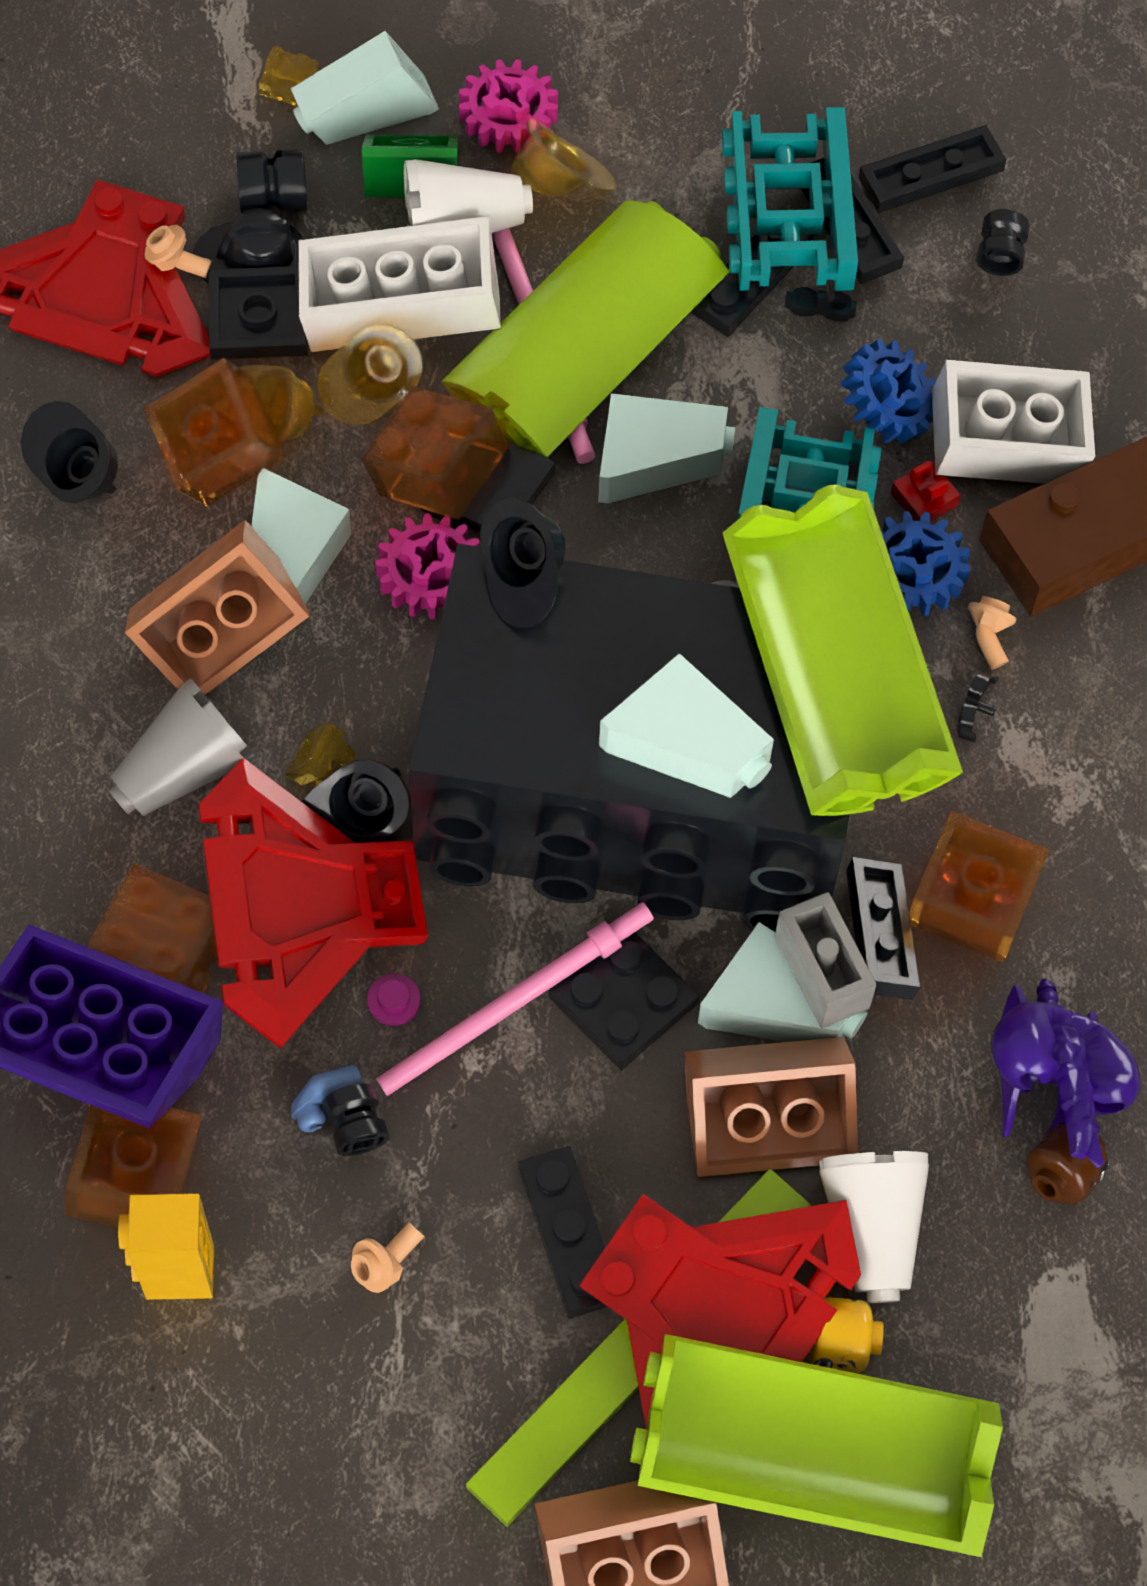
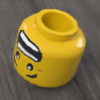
M825 1297L824 1300L836 1308L837 1312L830 1322L825 1323L821 1335L808 1353L811 1363L852 1373L862 1372L869 1364L870 1355H881L884 1332L883 1322L873 1321L871 1306L866 1301Z

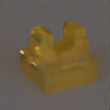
M273 46L266 60L264 74L259 82L260 95L298 106L291 88L320 71L319 61L309 59L308 55L301 53L296 55L283 51L281 47Z
M327 722L306 733L286 776L302 786L307 783L317 786L334 773L331 767L332 760L344 766L353 762L357 753L342 740L345 732Z

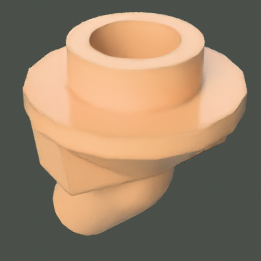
M178 225L161 226L149 235L144 253L145 259L148 262L155 264L161 271L171 270L176 267L207 279L212 261L183 250L186 235L182 227Z
M982 596L980 603L970 602L967 608L976 625L975 635L990 670H993L1009 662L996 633L1014 625L1017 619L1008 613L1010 605L991 597Z
M408 1222L386 1247H383L374 1239L366 1238L357 1242L353 1248L351 1270L355 1279L371 1292L380 1293L388 1289L389 1286L400 1279L403 1270L400 1263L425 1236Z

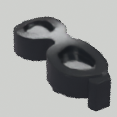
M799 287L793 292L787 291L785 307L793 314L799 316H814L818 314L833 321H847L855 317L857 302L855 300L852 301L851 297L846 293L834 292L827 296L825 291L816 293L811 288Z
M983 671L982 673L979 672L973 679L959 716L957 732L960 738L975 743L976 733L972 732L976 710L994 717L997 707L980 700L989 684H996L999 676Z

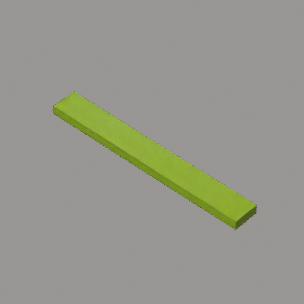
M769 1169L719 1222L809 1207L811 1204L773 1170ZM625 1319L466 1483V1489L506 1527L520 1515L639 1390L628 1325Z

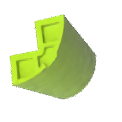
M625 200L501 322L500 329H494L441 382L467 419H494L510 443L548 457L729 273V270L720 259L719 248L712 240L707 237H700L681 220L666 212L658 203L654 201L644 203L641 201Z
M834 484L817 490L813 498L796 512L771 508L767 505H756L746 509L740 518L722 534L811 815L836 816L872 811L875 807L873 802L877 799H886L899 794L901 802H904L940 787L962 774L963 770L868 492Z
M664 1334L661 1353H649L643 1386L653 1388L646 1429L636 1427L630 1455V1462L640 1464L638 1486L982 1557L994 1509L990 1478L1003 1429L999 1403Z

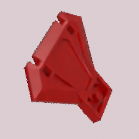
M97 179L75 222L0 249V314L12 317L8 326L9 330L124 366L132 355L144 359L141 367L142 373L155 377L210 357L209 335L176 268L161 271L155 264L148 262L144 255L147 247L146 241L155 229L161 226H182L186 218L184 206ZM13 292L22 296L20 299L10 297L9 294ZM142 334L154 337L151 342L140 337Z
M244 757L199 803L200 823L217 824L218 837L203 839L218 967L235 968L237 983L221 986L223 1005L281 1049L370 947L421 945L425 943L428 933L413 841L355 843ZM238 824H249L250 834L239 835ZM268 967L270 979L258 980L257 968Z
M642 1194L579 1287L627 1321L645 1426H647L653 1388L643 1386L649 1353H661L664 1334L803 1362L821 1335L825 1324L830 1322L837 1312L836 1308L824 1300L835 1282L851 1291L860 1278L861 1271L846 1200L690 1227ZM805 1261L817 1268L806 1286L794 1279Z

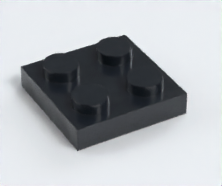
M299 266L209 270V343L211 360L308 356L307 338L299 318Z
M635 932L620 942L622 947L605 959L598 956L549 989V998L621 1071L692 1010L699 1001V995Z

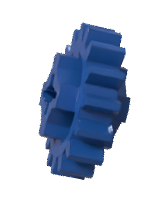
M877 339L870 346L865 344L851 355L852 359L843 366V370L848 376L841 380L840 383L842 387L851 392L844 399V402L847 405H855L858 411L853 417L856 422L865 419L868 422V428H874L875 432L881 431L882 439L885 443H889L896 438L900 444H905L911 438L916 439L930 428L929 424L933 422L932 393L930 389L935 385L936 379L925 377L923 372L927 369L928 365L925 362L917 365L913 361L914 351L911 348L905 353H901L897 341L893 340L885 346L881 339Z
M909 511L903 512L902 520L899 524L890 517L884 519L881 531L887 551L889 549L888 554L908 612L910 613L912 606H919L923 616H929L931 604L933 603L940 609L945 610L948 608L950 596L959 599L964 582H967L971 566L967 565L970 548L960 547L963 534L960 531L948 534L946 532L948 524L946 519L939 521L937 525L931 524L928 512L922 514L920 521H913ZM934 580H941L934 585L932 583Z

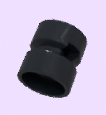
M303 149L277 150L273 158H268L263 151L237 152V178L241 213L252 208L270 209L272 205H276L281 212L307 211Z

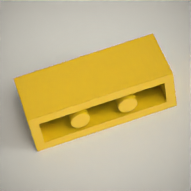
M130 1195L129 1214H120L119 1247L120 1249H125L126 1266H131L132 1281L140 1282L146 1300L213 1298L214 1243L200 1195Z

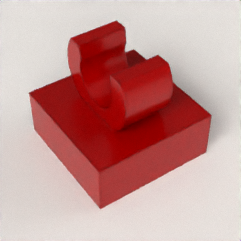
M927 460L911 469L910 473L894 481L891 488V494L905 511H909L913 521H920L924 512L929 513L930 521L957 507L961 498L959 492L946 476L935 474V462L933 460Z

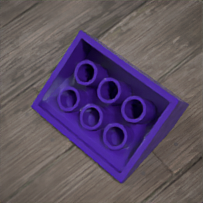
M28 924L0 965V1068L151 1129L198 1079L221 1040L223 1001Z

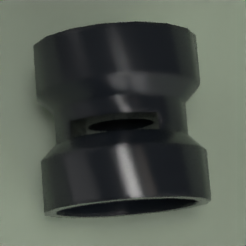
M999 209L989 212L984 217L981 231L983 241L979 245L976 260L979 267L992 275L1010 276L1018 273L1023 268L1026 252L1023 245L1027 242L1030 228L1029 221L1023 214L1014 210Z
M361 1083L346 1086L330 1093L324 1098L323 1105L327 1119L335 1123L336 1131L333 1134V1139L338 1154L342 1156L360 1155L381 1147L389 1140L385 1121L378 1118L376 1113L379 1101L373 1085Z

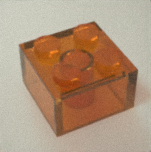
M224 358L143 408L177 491L205 506H208L255 477L263 468L268 469L286 458V454L253 377Z
M412 386L361 459L380 496L459 520L509 445L492 408Z
M950 811L914 896L909 912L911 926L1004 963L1050 849Z
M90 1105L65 1190V1216L118 1227L120 1214H129L130 1195L185 1194L199 1142L202 1115L170 1107L149 1129Z

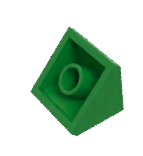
M366 134L362 145L365 197L405 198L404 164L407 160L416 159L458 166L459 135Z

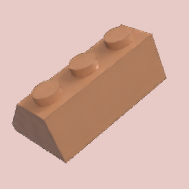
M244 520L133 605L128 612L125 634L177 689L191 678L206 695L307 619L310 612L279 557L250 524Z
M844 1037L684 1052L687 1106L697 1177L768 1171L769 1169L778 1170L819 1166V1160L823 1161V1158L858 1153L855 1062Z
M637 1480L534 1504L550 1586H729L716 1502L638 1486Z

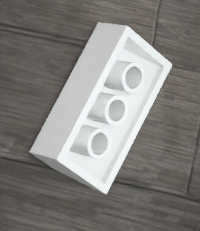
M489 217L299 240V318L311 352L500 329L499 285Z

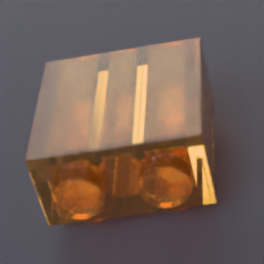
M133 863L86 947L204 993L211 976V971L208 968L217 954L210 897L207 894Z

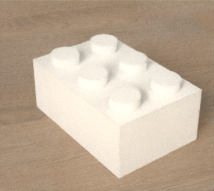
M956 360L945 361L932 389L936 475L1045 484L1093 462L1095 458L1089 372Z

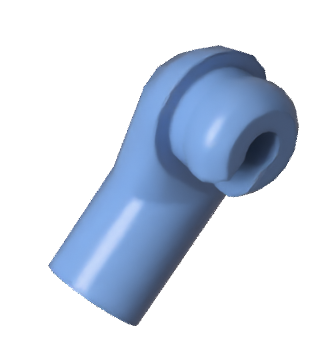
M349 1065L316 1074L309 1079L291 1103V1118L297 1120L300 1130L309 1133L323 1126L326 1121V1114L321 1108L324 1106L323 1100L327 1095L340 1088L362 1083L357 1067Z

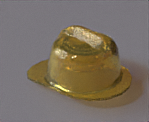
M535 119L527 120L526 126L530 136L514 158L511 167L513 172L521 176V179L527 185H531L533 190L542 195L561 196L568 194L585 183L601 191H615L617 183L614 177L595 158L559 138L541 122Z
M389 324L372 325L362 330L331 355L321 367L317 385L319 398L325 410L338 421L351 425L368 424L381 417L410 394L420 382L423 371L421 352L414 339L400 328Z
M249 365L240 367L228 377L222 387L218 402L219 418L224 431L232 439L243 443L274 445L283 441L300 438L308 431L313 421V416L323 414V408L315 404L314 394L308 383L295 376L291 369L283 366Z

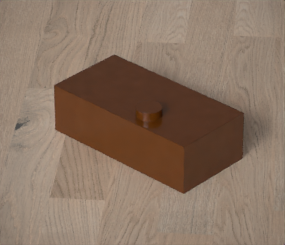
M1147 437L987 510L979 541L1030 617L1147 562Z

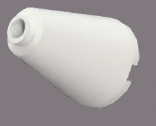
M416 159L405 161L404 193L405 207L408 211L409 220L407 226L488 216L492 234L524 224L525 214L533 213L531 185H522L521 176Z
M893 1151V1155H875V1152L831 1156L823 1158V1161L819 1160V1173L828 1203L847 1201L861 1276L854 1285L855 1292L866 1293L867 1303L900 1301V1291L911 1289L929 1170L928 1153Z

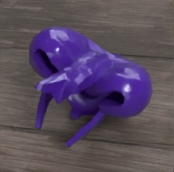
M1044 978L1040 981L1036 989L1038 995L1037 1002H1027L1021 988L1014 985L1007 998L1002 1019L995 1027L991 1039V1052L1001 1075L1003 1137L1010 1136L1019 1093L1027 1094L1032 1089V1083L1055 1084L1058 1089V1102L1055 1118L1047 1132L1057 1124L1066 1123L1070 1155L1082 1161L1087 1156L1096 1168H1100L1104 1164L1098 1137L1100 1127L1096 1122V1115L1116 1114L1128 1109L1134 1103L1140 1091L1138 1065L1129 1048L1111 1030L1098 1022V1016L1095 1012L1090 1011L1085 1016L1066 1010L1064 1006L1059 1005L1056 986L1051 984L1050 980Z

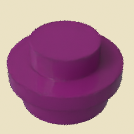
M402 974L381 976L371 985L367 995V1004L371 1015L378 1022L388 1026H399L412 1020L417 1014L421 1003L417 985L409 977Z

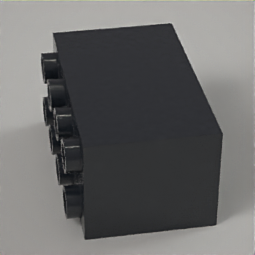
M457 543L409 767L416 860L430 862L429 870L435 877L455 885L471 887L485 885L490 882L493 872L534 879L533 888L539 894L564 903L589 902L594 899L597 889L638 896L637 904L644 902L653 916L668 920L693 919L700 914L701 907L743 913L742 922L752 931L760 922L776 932L780 911L827 892L830 893L831 897L833 896L846 842L850 814L818 816L811 815L740 588L564 560L558 570V596L551 613L542 623L531 628H516L503 621L493 608L488 591L482 548ZM680 653L774 739L770 758L772 767L765 778L755 787L749 789L745 785L730 798L606 753L599 746L600 721Z

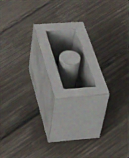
M824 893L780 911L775 939L820 1027L824 1028L870 1009L877 984L830 893Z

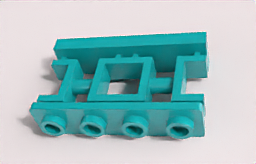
M826 107L825 119H816V114H806L804 133H761L760 114L750 115V121H742V111H732L731 127L722 129V157H731V166L724 168L725 195H733L734 205H727L726 224L727 234H736V244L729 245L730 273H738L739 291L749 290L750 281H759V287L769 286L770 267L815 266L816 285H826L827 280H834L835 291L854 290L858 254L845 107ZM818 140L823 141L826 180H821L820 163L794 162V158H816ZM744 142H749L750 159L775 158L776 164H754L752 182H746ZM809 188L810 210H766L765 189ZM824 217H829L832 259L827 257L826 241H800V235L822 234ZM749 218L755 219L756 236L781 235V241L759 242L757 260H752Z
M759 407L738 519L746 509L761 505L762 501L772 502L771 508L796 512L813 498L814 493L787 489L785 486L817 491L822 487L836 484L846 488L868 492L874 509L873 500L882 449L881 447L873 446L874 428L865 427L863 440L853 439L854 432L844 430L842 443L794 435L796 421L787 420L785 427L776 425L778 410ZM772 448L781 449L778 468L768 466ZM849 461L858 462L855 481L847 480Z

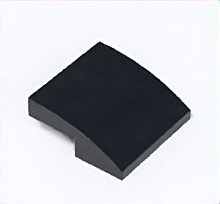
M471 434L423 500L420 510L424 513H430L432 517L439 521L445 515L450 516V524L454 529L465 524L480 532L484 516L492 505L506 498L522 499L533 505L555 474V462L513 443L484 435Z

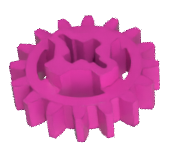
M499 59L496 61V69L490 70L482 64L479 66V78L468 75L466 77V88L459 90V121L465 123V134L468 137L478 134V145L480 147L486 146L491 141L495 143L497 153H501L505 145H512L515 153H520L521 143L527 142L535 148L538 146V134L545 137L551 135V124L558 121V91L551 89L550 76L538 79V66L536 65L525 71L521 69V60L517 59L512 67H505L504 62Z
M426 513L423 517V524L416 525L408 517L405 519V531L400 532L392 527L388 530L389 543H379L378 545L379 560L375 561L376 577L380 578L381 593H392V606L395 609L406 602L409 604V615L411 617H415L422 608L427 609L430 619H436L437 609L443 608L455 557V553H452L449 548L456 552L457 543L480 547V541L478 538L468 539V526L465 524L457 527L455 530L452 529L450 516L445 515L440 524H434L430 513ZM403 578L410 580L411 584H408Z

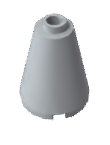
M190 678L179 687L110 777L116 785L109 792L128 815L137 809L142 816H145L227 775L243 757L250 762L256 756Z

